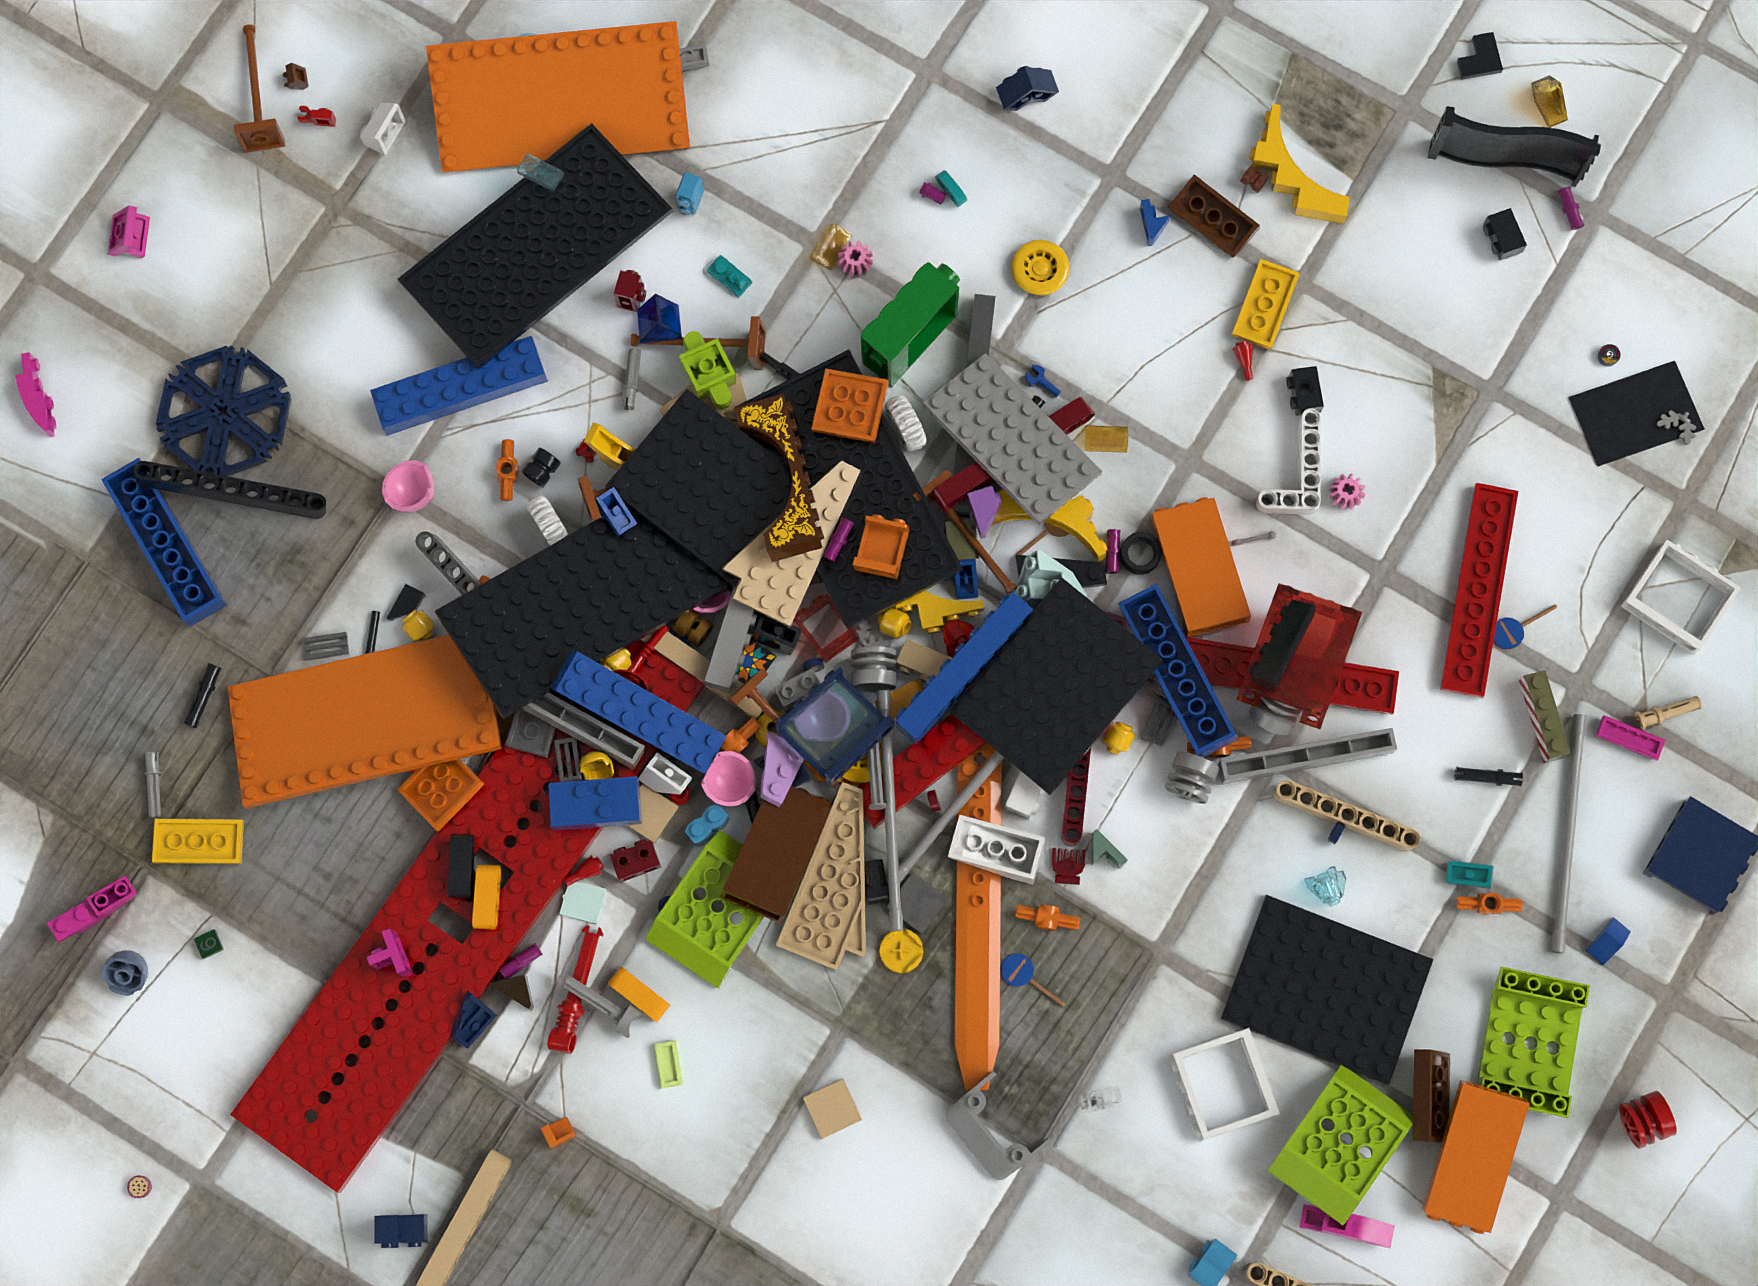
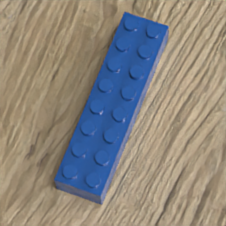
M529 336L512 342L479 370L468 358H464L371 389L370 392L382 429L388 436L548 382L533 337Z
M137 458L101 480L183 622L191 627L227 606V603L161 490L142 487L136 483L134 466L142 461L140 458ZM143 471L139 475L147 476L149 472Z
M1157 583L1119 602L1120 611L1133 635L1163 659V662L1153 674L1195 754L1205 757L1237 741L1238 738L1234 728Z
M1014 592L1010 596L1006 594L999 601L998 609L995 612L991 610L986 615L983 626L981 628L977 626L970 633L969 641L966 644L962 642L954 651V658L952 660L948 658L940 666V673L937 676L933 674L927 680L924 691L922 693L918 691L911 698V705L907 709L903 707L895 716L896 728L913 744L916 745L980 675L1033 612V608Z
M571 650L550 687L552 690L704 774L707 773L726 738V735L575 650Z

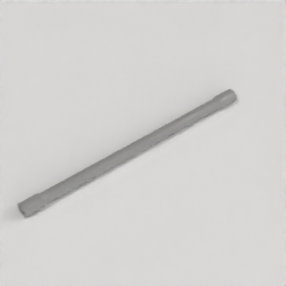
M890 690L877 691L878 711L885 717L890 716ZM890 731L881 740L884 803L887 804L884 810L890 901L889 922L890 932L903 931V915L900 899L892 737Z
M1574 714L1568 791L1555 926L1552 935L1551 952L1560 954L1565 953L1566 920L1583 741L1587 722V715Z
M997 751L993 753L907 857L899 864L900 882L1004 759Z

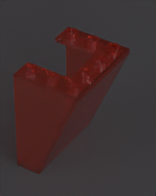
M1278 583L1243 678L1237 700L1258 707L1261 696L1303 710L1299 722L1321 729L1362 612L1352 607L1335 603L1332 600L1317 597L1312 593L1294 589L1289 585ZM1291 599L1314 604L1317 606L1315 615L1275 692L1250 681L1252 674L1249 671L1254 661H1260L1262 655L1259 652L1264 642L1269 643L1272 638L1269 633L1274 623L1279 624L1282 618L1279 614L1284 604L1289 605ZM1244 694H1250L1254 698H1248ZM1307 716L1315 717L1318 721L1310 720Z

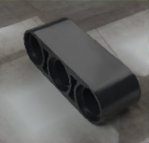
M451 834L448 876L449 898H472L474 834Z

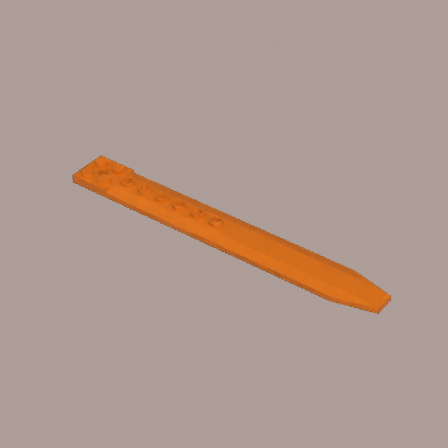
M985 743L958 764V795L982 768V766H978L974 758H977L980 754L983 758H986L987 762L996 751L988 743ZM1002 761L957 813V822L959 815L1001 826ZM957 861L955 1049L965 1090H970L993 1071L999 1049L1001 875ZM990 1080L979 1090L988 1091Z

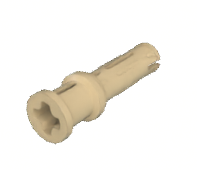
M1694 696L1661 708L1653 706L1651 710L1642 713L1635 712L1634 721L1637 728L1643 731L1648 726L1654 724L1662 725L1664 720L1699 710L1702 707V703L1698 696Z

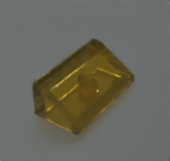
M830 224L810 259L832 270L838 260V253L842 252L841 247L847 245L852 235L838 224Z
M1085 425V451L1127 452L1128 427Z

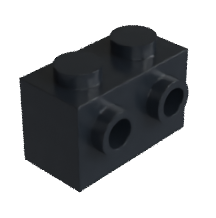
M1509 208L1487 216L1483 223V231L1486 236H1489L1492 252L1494 255H1497L1499 261L1523 253L1527 244L1512 209Z

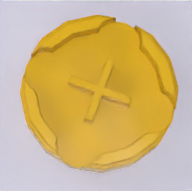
M903 929V931L890 932L881 941L879 950L881 961L892 972L901 974L910 972L917 968L922 960V942L910 930Z

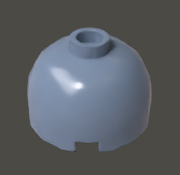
M132 950L119 951L106 960L101 971L103 982L106 981L109 985L108 989L114 993L126 996L133 995L134 992L140 991L148 978V965L145 959L137 952Z

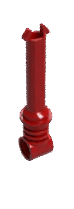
M589 925L582 929V932L585 934L572 976L585 986L599 937L604 936L600 927H598L597 934L590 933ZM568 991L567 997L561 1002V1005L557 1006L558 1014L561 1016H557L559 1022H556L555 1025L558 1027H554L551 1030L547 1043L549 1050L571 1054L575 1049L577 1034L574 1032L577 1030L575 1025L579 1024L577 1020H580V1017L585 1013L582 1011V999Z

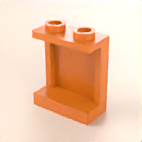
M877 514L865 516L866 524L858 555L854 557V569L897 579L909 534L908 525L903 520H885L883 516Z

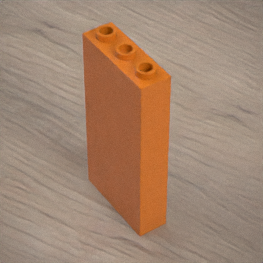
M1203 497L1194 503L1188 504L1183 502L1177 504L1174 508L1167 509L1164 507L1155 510L1151 516V523L1156 539L1161 545V556L1186 638L1249 623L1251 613L1215 498L1208 499V497Z
M1460 1080L1422 1206V1210L1427 1214V1218L1435 1221H1440V1218L1449 1221L1450 1225L1459 1228L1465 1225L1471 1227V1231L1479 1234H1484V1231L1491 1233L1530 1104L1527 1099Z

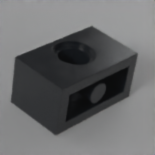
M1317 366L1291 369L1289 377H1286V384L1288 390L1291 389L1292 392L1290 406L1292 410L1295 409V415H1302L1305 410L1310 408L1321 413L1324 404ZM1306 388L1309 394H1301L1299 389Z
M761 614L751 640L791 655L802 629L793 625L786 626Z

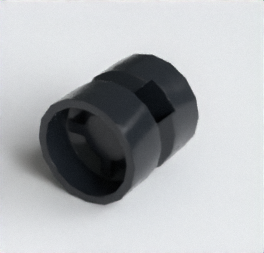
M539 447L532 456L533 462H528L521 472L533 483L544 488L551 478L549 473H555L561 462L551 453Z

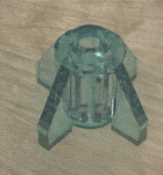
M1332 866L1326 872L1316 877L1304 879L1307 888L1323 904L1333 906L1341 902L1340 899L1344 896L1346 876L1343 870L1336 871L1335 866Z

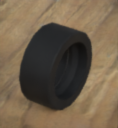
M1147 532L1132 533L1125 539L1121 547L1120 558L1123 566L1133 574L1143 575L1150 573L1157 567L1161 559L1162 549L1160 542L1155 536ZM1143 541L1152 547L1154 554L1148 564L1136 565L1130 560L1128 551L1133 543Z

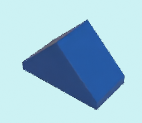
M975 558L959 560L964 571L954 576L957 600L978 597Z
M1613 917L1585 951L1600 964L1604 965L1624 945L1631 931Z

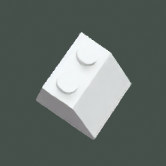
M381 102L378 108L372 111L369 123L362 128L360 138L365 146L386 156L406 122L399 105Z

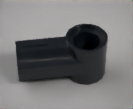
M883 859L865 861L868 905L890 902Z

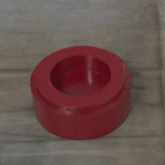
M936 790L928 791L927 797L932 812L940 811L941 807Z

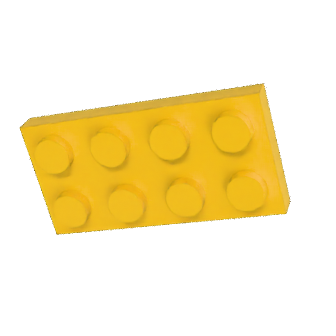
M1260 259L1231 336L1271 350L1300 273Z
M155 819L152 863L242 864L244 820Z

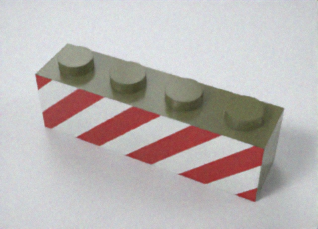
M1546 670L1524 675L1519 680L1543 762L1547 763L1566 758L1571 752Z

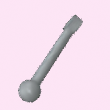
M1270 531L1268 534L1236 539L1232 541V545L1237 546L1242 543L1266 538L1274 539L1276 533Z

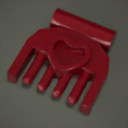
M1052 848V868L1058 874L1055 875V883L1080 885V876L1077 875L1082 873L1085 867L1086 850H1082L1081 863H1079L1080 850H1076V861H1074V850H1070V857H1068V850L1065 849L1064 859L1061 862L1062 849L1059 848L1056 862V848Z

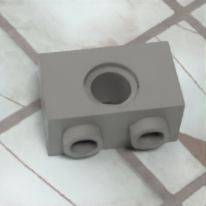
M812 668L774 687V691L786 712L799 699L809 695L808 692L814 685H820L821 683Z

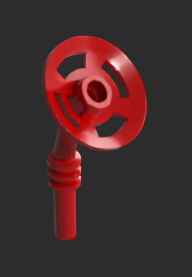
M667 626L659 628L647 643L644 642V646H641V650L637 651L638 655L628 670L620 669L613 672L647 690L645 680L636 672L643 661L649 658L648 655L651 656V651H655L654 647L669 628Z

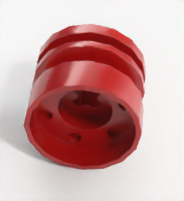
M1653 1091L1641 1096V1104L1636 1099L1630 1100V1103L1625 1102L1619 1105V1113L1624 1129L1638 1149L1646 1147V1144H1653L1655 1136L1659 1140H1664L1676 1135L1677 1128L1674 1116L1660 1092Z

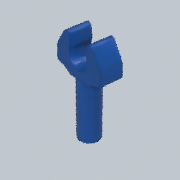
M1032 365V370L1038 376L1033 378L1030 374L1025 373L1027 384L1031 387L1041 385L1057 398L1061 391L1045 379V369L1039 365Z

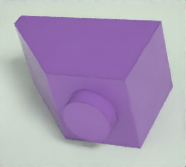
M992 486L967 493L968 503L981 539L986 537L999 512V504H1002L998 491L994 492Z

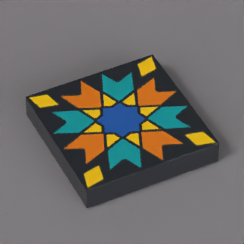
M750 639L749 646H744L742 654L745 655L742 668L738 667L736 675H739L738 680L745 684L758 670L763 668L767 671L777 656L756 641Z

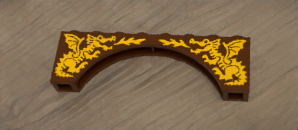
M784 394L735 407L734 411L739 429L749 437L761 440L774 447L786 459L791 469L792 486L787 505L778 520L763 533L771 561L775 562L823 548L821 540L824 539L822 527H817L816 521L820 520L817 508L812 506V503L815 502L812 490H808L807 486L811 484L808 472L803 470V467L807 466L804 455L799 453V449L802 448L799 436L795 437L794 431H798L795 418L791 419L790 414L794 413L791 402H786Z

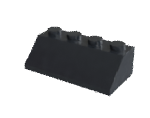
M1291 599L1289 605L1284 604L1279 614L1282 616L1279 624L1274 623L1269 633L1272 638L1269 643L1264 642L1259 652L1262 655L1260 661H1254L1249 671L1252 674L1250 681L1275 692L1315 615L1316 605Z

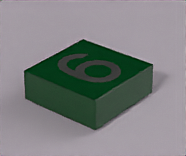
M215 929L194 938L202 959H206L224 950Z

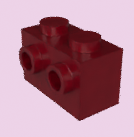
M620 270L613 293L618 308L638 313L640 303H644L647 291L644 289L645 283L642 282L641 275L638 272Z
M639 840L634 843V847L628 849L621 847L614 850V854L610 855L620 883L662 868L651 840Z

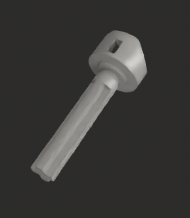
M568 975L562 985L563 988L612 1019H615L616 1025L614 1030L626 1038L630 1037L629 1027L633 1019L644 1015V1012L631 1004L622 1010L570 975Z

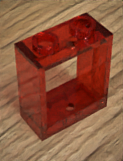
M828 594L815 598L812 602L813 604L807 609H800L793 620L795 625L802 629L801 633L825 664L860 639L857 631L852 627L822 649L803 625L804 621L828 604L845 626L833 600Z

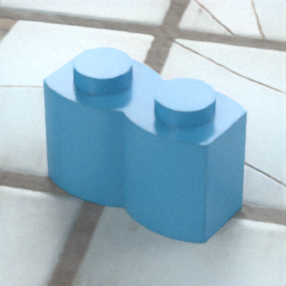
M687 172L682 176L675 199L677 200L676 205L679 211L685 215H691L697 211L704 193V187L702 186L703 180L699 176Z
M713 804L704 811L701 818L693 820L687 826L685 833L696 847H700L710 840L713 833L722 830L730 820L729 815L719 804Z
M1215 1238L1212 1241L1207 1240L1200 1250L1203 1252L1199 1260L1195 1258L1187 1269L1190 1271L1188 1277L1200 1286H1217L1237 1257L1236 1253Z

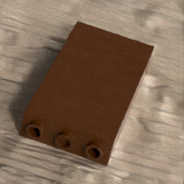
M790 786L780 807L763 799L720 898L782 924L825 826L833 803L824 797L814 796L803 788H795L793 786Z

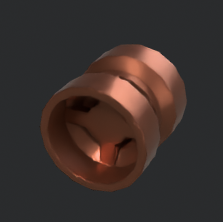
M1251 164L1240 182L1245 185L1250 184L1252 190L1259 193L1267 182L1269 175L1264 172H1258V168Z

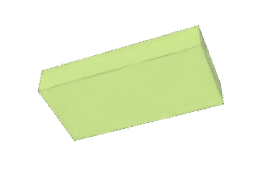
M676 1040L654 1044L661 1089L683 1085Z

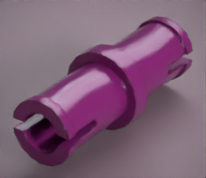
M1568 186L1558 190L1557 192L1564 207L1562 211L1567 215L1571 230L1582 228L1584 223L1578 211L1580 207L1574 200L1571 187Z
M843 517L841 518L835 533L830 536L831 541L822 555L824 558L835 562L842 545L845 546L847 542L845 539L854 525L853 522Z
M1107 530L1105 573H1119L1121 530Z
M534 943L521 954H515V958L502 966L499 971L505 979H508L521 969L525 970L528 964L543 954Z

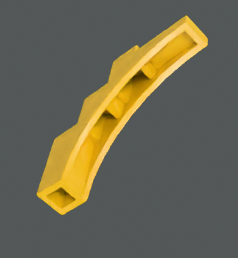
M1272 104L1271 110H1266L1264 123H1268L1267 130L1263 129L1261 141L1257 140L1256 147H1251L1249 160H1253L1252 165L1258 169L1273 171L1270 183L1274 184V192L1294 195L1292 207L1295 208L1294 215L1344 224L1350 197L1334 193L1318 185L1307 177L1295 164L1287 151L1281 133V105Z
M592 423L584 440L589 447L600 455L598 459L609 468L619 470L636 450L597 423Z
M1004 489L998 491L1002 504H999V512L992 525L1012 520L1034 521ZM1080 495L1067 502L1043 523L1063 529L1077 538L1091 552L1096 561L1100 562L1106 558L1107 546L1103 539H1098L1095 534L1097 532L1096 527L1092 521H1089L1092 519V511L1094 510L1092 503L1089 499L1085 500L1084 496Z
M923 591L895 606L897 610H901L904 613L912 612L914 607H917L922 632L927 631V634L940 632V628L944 627L943 619H947V621L960 619L959 616L968 615L969 618L980 616V612L984 611L983 600H949L932 595L927 591Z

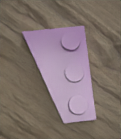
M769 731L766 736L767 745L764 754L765 764L762 773L760 797L780 807L804 759L783 738Z

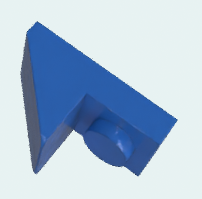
M1150 199L1141 200L1140 212L1149 247L1153 246L1169 223L1170 215L1156 218L1155 206H1151Z
M614 487L595 498L601 518L608 520L617 536L637 524Z

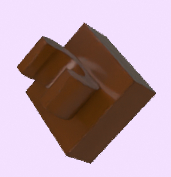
M294 63L285 65L286 72L283 73V77L288 80V83L284 84L285 87L290 89L296 87L302 90L309 87L306 68Z

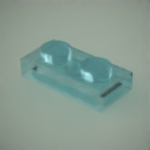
M528 153L516 169L519 175L553 192L564 176L562 170Z

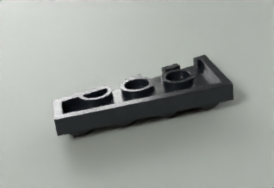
M1015 555L1018 578L1027 557L1026 555ZM1053 558L1073 572L1083 589L1107 585L1104 562Z

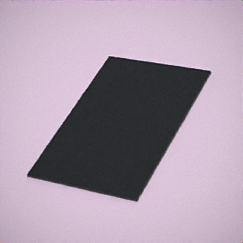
M1675 361L1569 397L1598 467L1679 439V435L1684 432V430L1680 431L1678 429L1680 425L1684 424L1681 420H1678L1676 427L1673 426V422L1670 423L1669 429H1665L1664 426H1657V422L1662 420L1660 416L1665 414L1667 417H1670L1668 412L1671 410L1676 414L1684 415L1685 412L1689 413L1687 418L1691 420V424L1696 426L1694 431L1691 430L1692 433L1705 430Z

